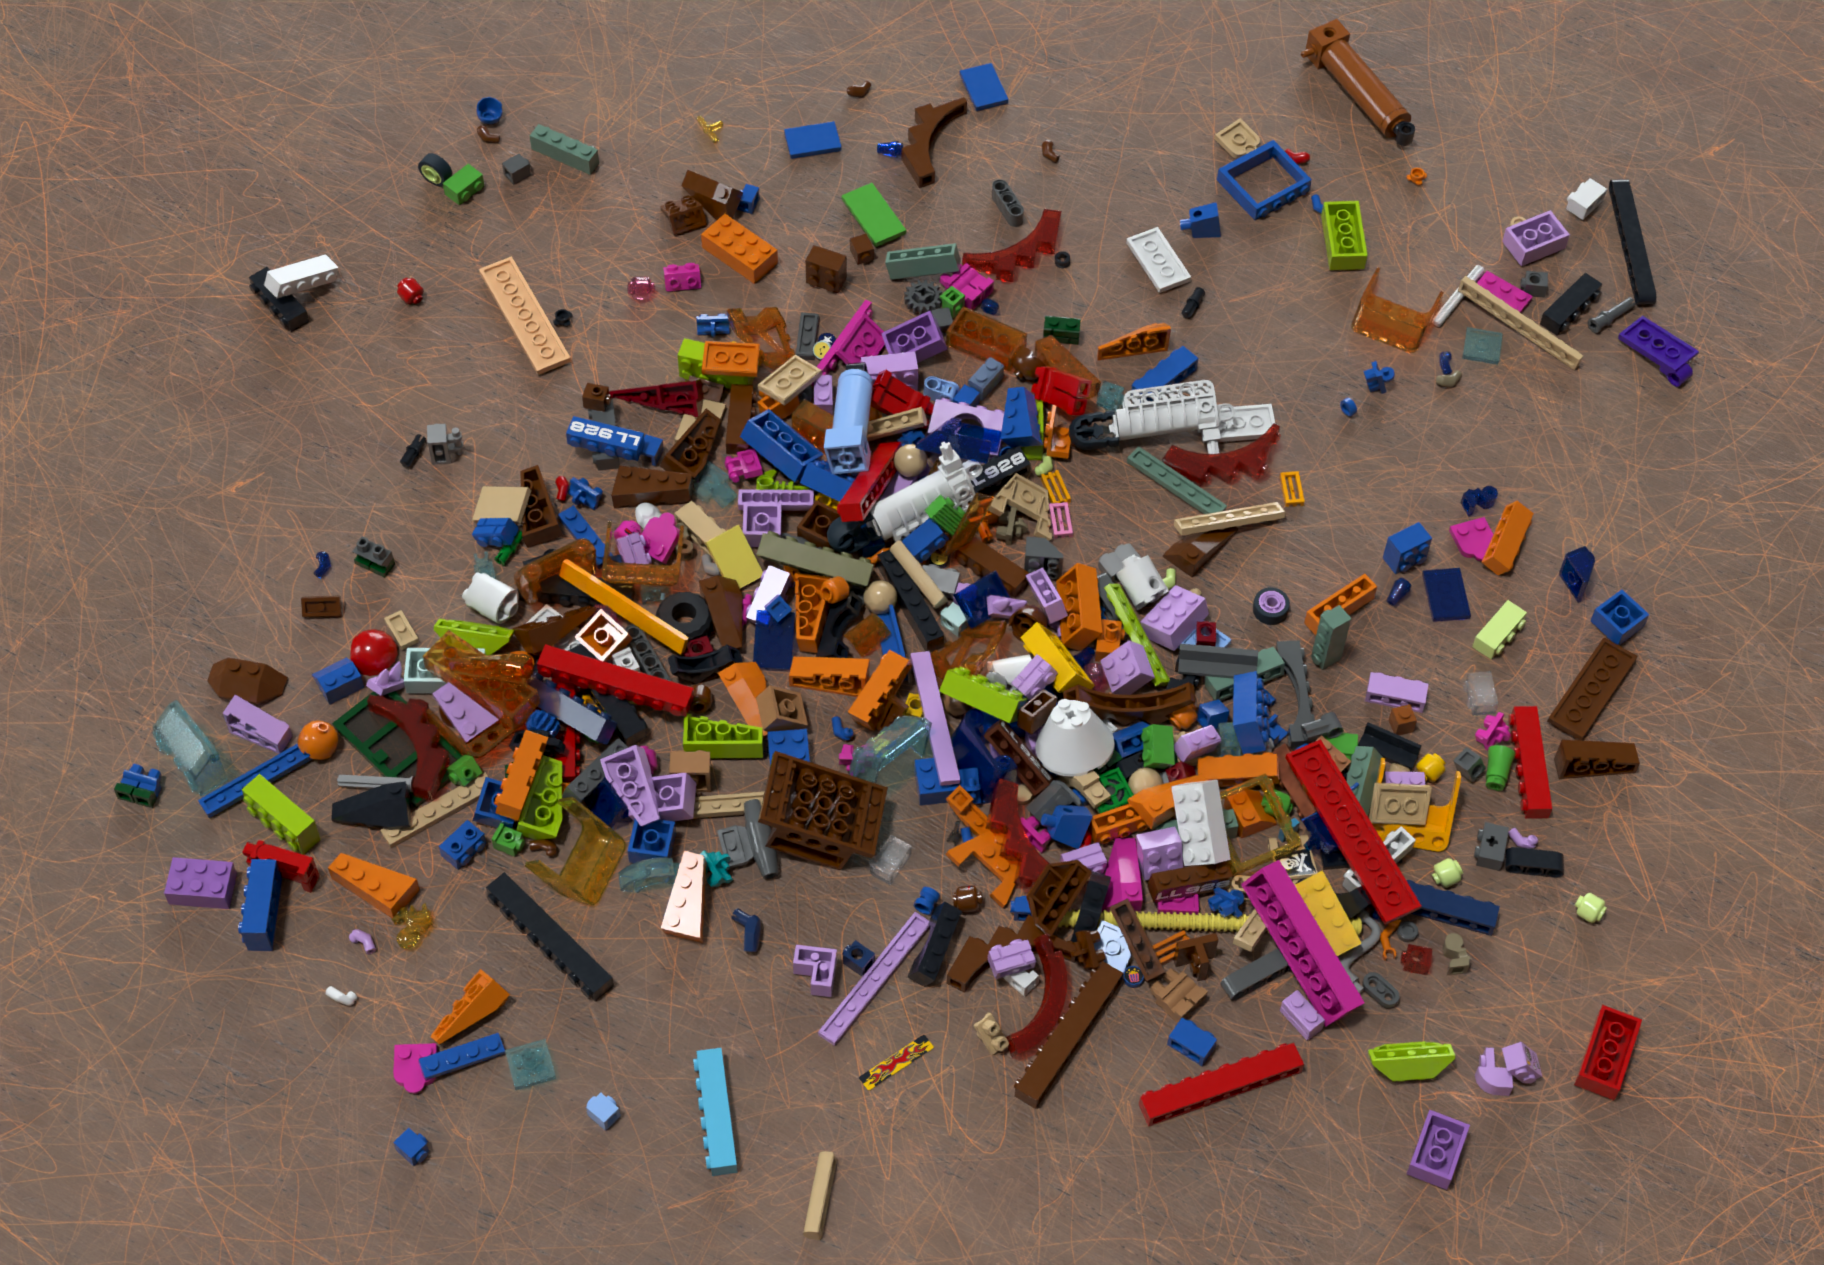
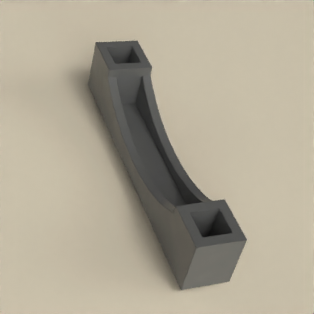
M1300 640L1277 641L1275 649L1285 662L1284 672L1292 682L1297 697V718L1294 724L1289 725L1287 731L1288 746L1292 751H1295L1299 746L1306 743L1311 744L1317 740L1307 742L1304 740L1301 731V725L1315 721L1314 714H1311L1310 711L1312 709V698L1308 697L1310 685L1309 681H1306L1305 678L1307 676V665L1303 664L1305 653L1304 648L1300 646Z

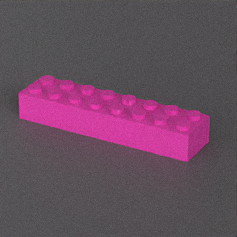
M1280 860L1261 868L1241 884L1313 1007L1325 1019V1027L1342 1019L1365 1003Z

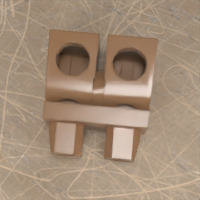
M1170 968L1163 976V979L1169 984L1165 987L1159 981H1156L1151 986L1150 991L1157 998L1155 1003L1159 1007L1161 1006L1178 1024L1181 1018L1186 1019L1206 999L1208 991L1202 986H1197L1183 971L1179 974Z

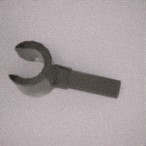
M959 821L955 822L954 830L951 831L946 839L948 843L950 840L955 843L954 846H957L962 837L959 833Z

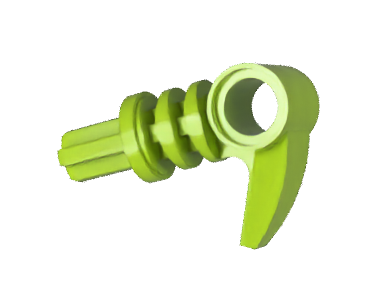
M774 469L766 471L763 475L759 476L756 483V490H811L809 487L795 486L793 481H790L788 485H785V481H782V484H779L777 480L774 482L773 478L777 474V471Z

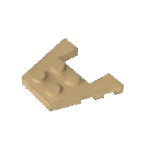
M1015 473L986 506V509L1000 517L1004 513L1006 504L1010 507H1016L1020 512L1037 520L1034 536L1046 538L1050 541L1052 533L1049 532L1051 521L1048 519V490Z

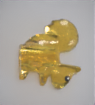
M426 903L422 905L421 911H416L413 905L410 906V911L406 907H402L398 910L395 917L392 918L394 925L406 923L407 927L400 930L396 938L398 945L404 949L416 946L419 936L425 934L429 927L434 924L430 909L427 908Z

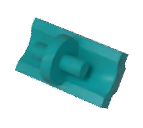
M705 850L700 853L706 859V873L712 872L707 878V882L711 887H718L722 883H730L733 880L727 871L730 868L728 863L731 860L729 854L722 855L720 851L707 853Z

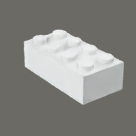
M1218 780L1190 782L1171 786L1179 836L1182 841L1184 866L1216 864L1231 860Z

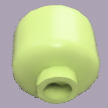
M1447 858L1434 865L1433 870L1435 873L1432 874V877L1437 885L1441 884L1444 888H1448L1461 881L1463 871L1457 860L1453 861Z
M1587 893L1584 897L1580 895L1575 904L1578 907L1577 915L1590 923H1594L1596 920L1600 921L1607 909L1605 901L1592 893Z

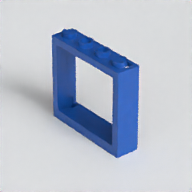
M1274 140L1219 168L1217 181L1254 220L1262 216L1265 217L1273 210H1278L1286 203H1291L1297 197L1305 195L1310 191L1312 181ZM1273 157L1297 183L1257 204L1234 177Z

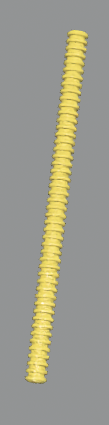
M1074 909L1067 911L1058 926L1062 927V925H1065V927H1068L1069 925L1074 928L1080 910L1078 912H1075ZM1106 910L1101 912L1097 928L1101 920L1118 926L1111 910L1110 912ZM1136 911L1143 927L1148 930L1154 928V930H1157V928H1160V930H1163V928H1166V930H1170V928L1176 930V928H1179L1181 931L1182 929L1186 931L1192 929V931H1195V929H1198V931H1201V929H1204V931H1208V929L1214 931V929H1217L1219 932L1220 930L1224 932L1236 930L1238 932L1249 917L1246 914L1237 918L1232 914L1223 917L1220 913L1214 915V913H1211V915H1208V913L1204 915L1202 913H1198V915L1192 913V915H1189L1187 912L1186 914L1179 912V914H1176V912H1173V914H1170V912L1166 914L1154 912V914H1151L1149 911L1148 913L1144 911L1138 913ZM1354 917L1350 918L1349 920L1357 935H1360L1362 931L1360 917L1356 919Z

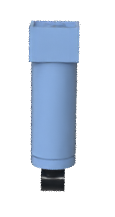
M865 362L846 364V371L841 373L838 378L832 429H826L824 450L832 474L851 473L852 476H856L858 472L869 471L871 451L867 441L873 379L868 374Z

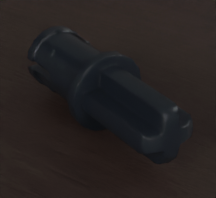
M1196 287L1191 297L1186 300V305L1181 312L1184 318H1190L1195 309L1199 308L1200 301L1205 295L1204 289Z
M417 434L412 443L406 447L407 451L400 460L403 467H409L415 457L420 455V450L427 441L423 436L419 442L421 434Z

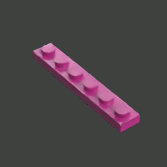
M865 299L820 361L817 368L822 370V375H828L830 370H834L839 357L834 352L859 316L865 313L869 318L872 317V302Z

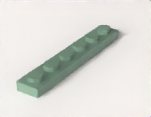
M1139 446L1127 457V463L1203 514L1226 511V504Z

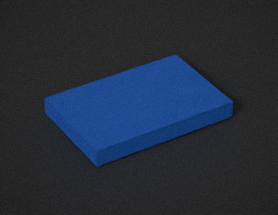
M992 63L960 70L959 75L976 111L1008 103L1009 99Z
M835 121L784 129L791 159L841 151Z

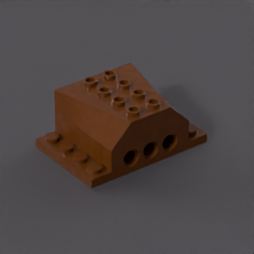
M775 751L772 756L758 819L759 823L772 827L765 847L837 870L843 868L853 853L872 859L875 856L888 787Z

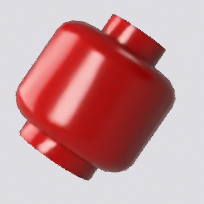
M406 277L398 283L397 294L406 304H417L423 299L424 289L416 279Z

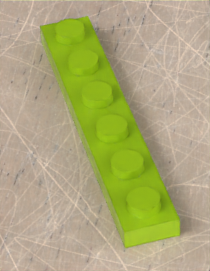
M1108 584L1104 587L1107 592V598L1112 602L1116 615L1124 625L1125 632L1129 635L1132 642L1144 647L1155 676L1151 682L1155 686L1168 685L1170 679L1121 585Z

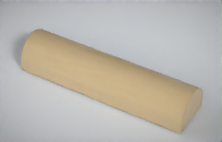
M919 407L869 421L867 441L927 426V419L923 408Z
M901 540L894 543L890 548L891 553L933 607L936 609L948 602V599Z
M824 1151L819 1153L803 1235L809 1239H822L837 1163L833 1152Z

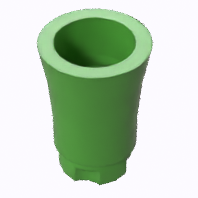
M1494 745L1488 748L1487 788L1496 791L1504 790L1511 764L1516 754L1511 748L1501 745Z

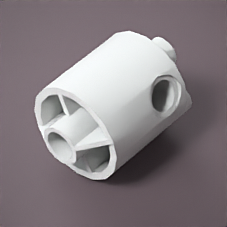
M1134 554L1122 561L1123 569L1117 572L1116 575L1136 610L1143 608L1149 602L1152 603L1169 592L1148 555L1140 558Z
M477 572L473 576L469 588L463 592L462 599L465 600L467 607L480 612V614L498 624H502L517 612L519 593L514 588L490 577L488 574Z
M1027 654L988 661L987 669L988 672H997L1006 678L1008 691H1018L1011 682L1032 659Z

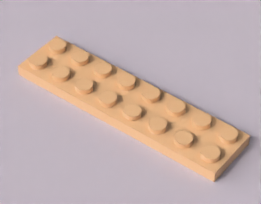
M512 256L480 268L481 277L536 373L540 375L571 362L568 352Z

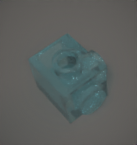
M1104 381L1098 392L1096 405L1116 412L1119 406L1123 405L1124 387Z

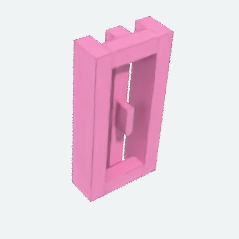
M1068 502L1049 504L1054 539H1058V536H1061V538H1065V536L1073 537ZM1055 508L1057 510L1060 531H1057L1056 519L1054 514ZM1061 508H1064L1067 524L1066 531H1064Z

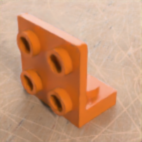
M1053 405L1052 412L1048 411L1047 422L1050 424L1046 423L1045 436H1048L1044 439V448H1047L1046 456L1068 459L1071 443L1069 428L1054 427L1056 405Z

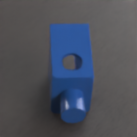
M1217 202L1192 208L1189 210L1190 219L1180 220L1181 230L1191 229L1193 238L1221 237Z
M1058 805L1055 807L1052 815H1042L1041 824L1047 826V831L1054 840L1079 849L1093 816L1087 807Z

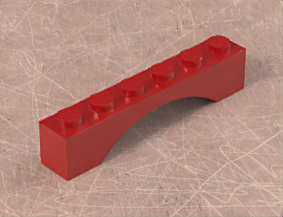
M551 677V681L558 684L557 688L560 689L562 687L569 690L572 697L576 693H580L578 685L563 683L559 679ZM567 724L566 736L563 742L566 748L563 753L556 754L553 759L562 761V782L571 783L580 775V766H577V761H580V749H577V744H580V732H577L575 728Z

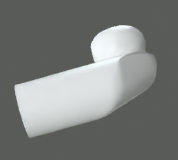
M332 986L326 989L328 997L344 1005L351 1006L357 1000L356 994L352 991L345 995Z

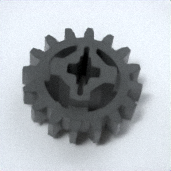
M918 280V284L912 282L911 287L907 286L906 292H904V303L907 305L908 310L913 308V313L919 311L920 315L923 312L936 310V308H940L942 303L940 299L942 290H939V285L934 287L933 281L930 284L927 283V280L924 283Z

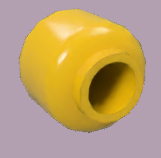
M1436 753L1433 755L1426 754L1417 763L1416 768L1418 772H1424L1425 782L1433 783L1445 772L1444 765L1446 763Z

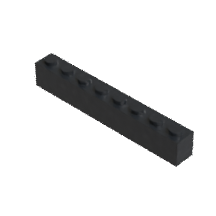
M505 872L486 887L488 901L492 905L496 904L505 918L512 919L517 930L520 932L523 930L527 934L528 940L533 945L537 944L540 947L541 953L546 958L550 957L559 971H565L570 982L574 985L577 983L587 998L591 997L596 1002L614 986L613 977Z

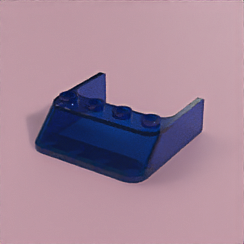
M951 418L924 435L916 443L915 448L942 454L940 450L941 443L950 442L952 450L954 449L961 459L987 464L990 452H998L1002 432L962 423L961 419Z

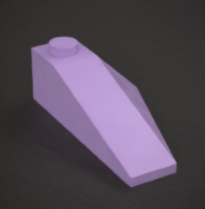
M634 745L600 759L606 779L615 788L619 797L623 799L640 826L643 827L660 820L651 769L645 749Z

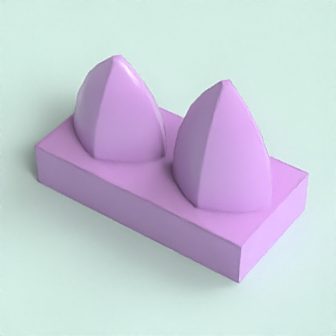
M994 595L987 597L988 616L1009 619L1018 608L1027 605L1025 600Z
M401 662L396 663L390 672L385 669L377 677L368 679L366 686L380 696L404 688V679L401 677Z

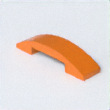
M961 785L946 798L955 814L967 827H970V831L976 836L997 827L972 802L973 798Z

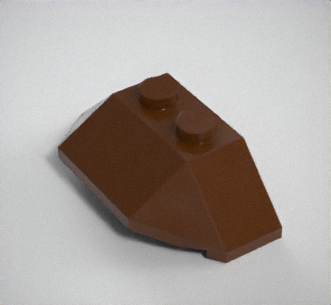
M229 657L213 664L207 682L219 698L232 700L234 695H237L251 704H260L276 696H282L288 681L287 676L265 663Z
M1079 860L1047 864L1026 898L1034 924L1049 937L1052 936L1092 874V871Z

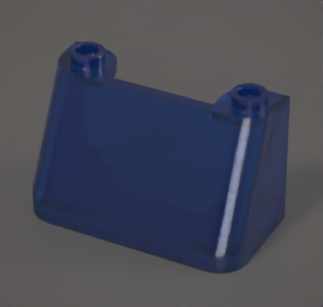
M974 708L965 714L950 739L958 770L978 768L979 784L981 785V803L987 804L1013 792V789L1016 787L1018 767L1013 759L1007 755L993 758L981 740V732L979 731V727L984 723V716L979 709Z

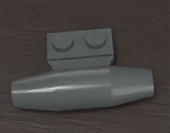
M752 799L744 803L745 827L734 825L717 830L723 854H729L731 857L728 863L729 869L746 865L754 858L763 879H771L779 875L777 850L765 847L771 827L758 822L761 803L758 799Z

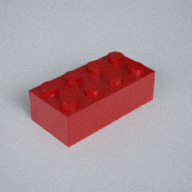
M1602 1004L1574 1085L1615 1100L1620 1091L1642 1019Z

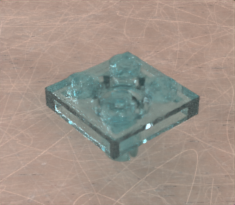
M546 1039L505 1050L515 1091L556 1079Z

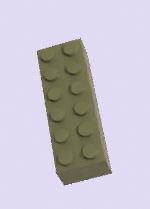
M772 531L762 534L757 551L758 558L820 576L832 578L840 576L848 584L865 589L870 583L874 565L871 564L869 559L862 557L859 560L853 559L851 554L841 552V555L834 553V549L828 547L818 549L816 544L806 541L804 544L798 543L796 538L786 536V539L780 538L778 533Z

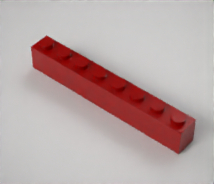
M901 442L879 444L870 457L869 471L859 473L837 505V512L841 516L842 522L864 521L897 471L894 465V457L898 449L902 447Z
M546 644L537 662L538 673L546 678L552 677L559 679L563 683H573L584 689L596 690L601 694L614 695L618 699H627L638 705L651 706L655 710L668 711L675 716L686 717L694 698V688Z
M1283 1043L1274 1050H1263L1257 1056L1251 1058L1243 1057L1237 1063L1231 1065L1229 1063L1224 1064L1214 1071L1206 1070L1197 1077H1186L1180 1083L1174 1085L1166 1084L1160 1090L1154 1092L1153 1090L1147 1091L1140 1096L1139 1107L1149 1127L1302 1073L1304 1063L1294 1043L1288 1045Z

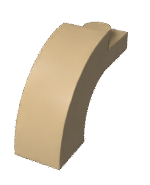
M1094 770L1087 771L1088 774L1082 776L1056 775L1057 779L1064 782L1070 789L1075 787L1079 790L1094 809L1108 801L1111 797L1109 792L1099 782V776Z

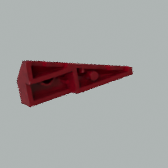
M701 379L609 391L612 398L675 411L680 414H688L693 417L700 416L704 397Z

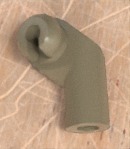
M1455 370L1452 375H1439L1436 378V383L1443 387H1453L1462 377V373Z

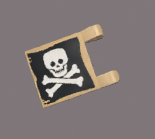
M1300 835L1299 847L1278 849L1277 839L1268 838V851L1271 854L1273 863L1280 860L1290 879L1309 878L1318 873L1308 835Z

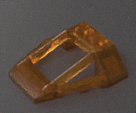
M765 307L757 316H745L741 308H730L727 310L728 321L733 332L744 343L755 344L750 335H760L776 351L764 353L760 349L759 359L771 370H777L795 355L794 349L790 348L789 345L790 336L785 332L786 322L777 307ZM776 327L783 348L767 331Z
M977 621L959 633L961 637L953 643L950 640L944 644L945 648L940 652L938 650L933 651L930 655L935 675L944 680L947 670L955 669V667L960 668L959 665L974 638H991L984 653H972L962 663V667L971 670L970 674L975 676L980 674L1006 632V621ZM962 644L950 666L946 655Z

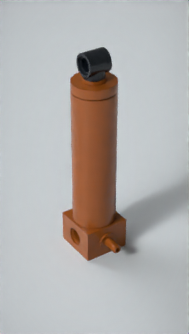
M1334 19L1310 30L1306 49L1301 52V56L1303 58L1308 57L1317 69L1326 67L1386 137L1396 136V142L1401 146L1412 144L1415 126L1410 123V113L1348 44L1350 33L1340 21Z

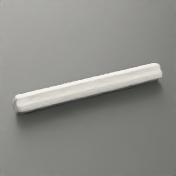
M1476 265L1467 277L1477 282L1484 273V268ZM1456 290L1433 318L1432 324L1440 327L1465 295Z

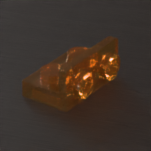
M872 612L843 636L856 649L859 655L863 656L889 636L891 632L883 620Z

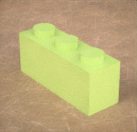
M1507 600L1475 637L1472 647L1490 659L1496 654L1500 655L1505 648L1504 644L1506 642L1510 643L1515 637L1517 629L1521 630L1526 624L1525 617L1527 612Z

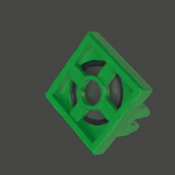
M1119 767L1098 775L1099 782L1111 795L1108 801L1096 808L1098 814L1129 804L1127 800L1134 794Z

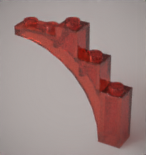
M1044 209L1035 229L1026 238L1008 248L989 253H963L962 266L967 263L970 265V268L978 272L996 274V280L1013 282L1016 266L1034 268L1037 252L1055 254L1062 211Z
M1273 423L1266 433L1255 442L1226 453H1196L1171 445L1162 462L1199 487L1204 482L1207 483L1211 475L1229 484L1232 479L1237 478L1240 471L1258 480L1261 474L1265 475L1269 468V465H1267L1268 456L1272 450V445L1277 444L1281 437V434H1279L1280 426Z
M370 695L367 700L369 711L394 722L406 733L414 745L418 758L417 772L412 785L414 796L433 801L446 773V768L449 766L450 758L447 751L442 748H436L440 739L438 727L430 723L426 724L430 715L429 704L421 699L415 700L410 698L408 703L405 704L402 701H392L383 696Z
M999 779L994 788L985 828L995 834H1004L999 856L1005 857L1008 861H1018L1014 883L1022 888L1029 889L1032 888L1045 866L1050 863L1038 853L1022 827L1017 802L1019 784Z

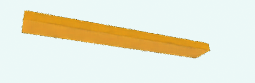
M566 559L562 562L560 577L606 607L609 606V609L680 655L685 652L689 637L570 560Z

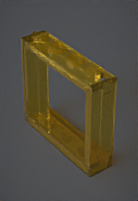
M1266 773L1221 791L1220 798L1221 800L1260 784L1288 844L1241 863L1227 835L1231 859L1228 860L1233 876L1296 851L1301 845L1298 833L1294 832L1291 826V818L1288 814H1285L1282 808V800L1276 795L1274 784L1267 777Z

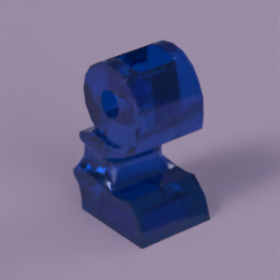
M1486 486L1482 490L1479 488L1475 490L1468 489L1467 492L1463 493L1460 503L1468 517H1470L1475 510L1476 504L1483 509L1491 508L1496 502L1498 491L1493 486Z

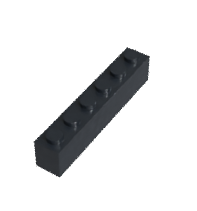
M890 550L877 554V567L884 580L895 588L897 602L925 652H933L943 648L944 633L912 578Z
M520 571L517 586L520 601L541 602L543 604L553 603L563 606H592L607 609L605 605L560 577L559 574ZM598 578L632 601L634 600V581Z
M582 644L568 650L596 659V656ZM590 688L585 689L600 712L608 713L612 716L611 720L618 723L614 731L626 746L630 747L647 737V724L643 718L639 719L636 715L637 711L633 704L629 705L626 699L621 700L614 695L601 694Z

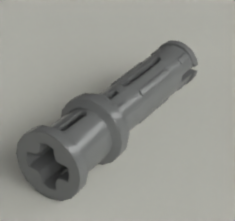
M1628 297L1610 310L1601 311L1597 317L1590 318L1587 322L1589 329L1594 333H1598L1602 327L1609 326L1615 318L1635 307V302L1629 304L1634 299Z

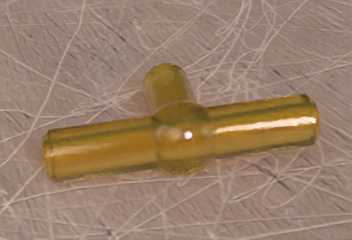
M701 115L698 116L696 120L703 128V132L709 136L713 143H717L719 138L713 131L723 127V122L720 120L708 125Z

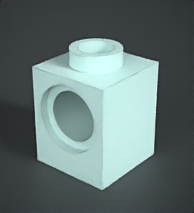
M954 602L941 611V625L957 637L970 626L971 614Z

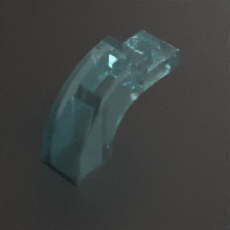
M652 858L633 863L618 873L620 890L639 893L643 888L660 883L674 884L680 863H673L672 858Z

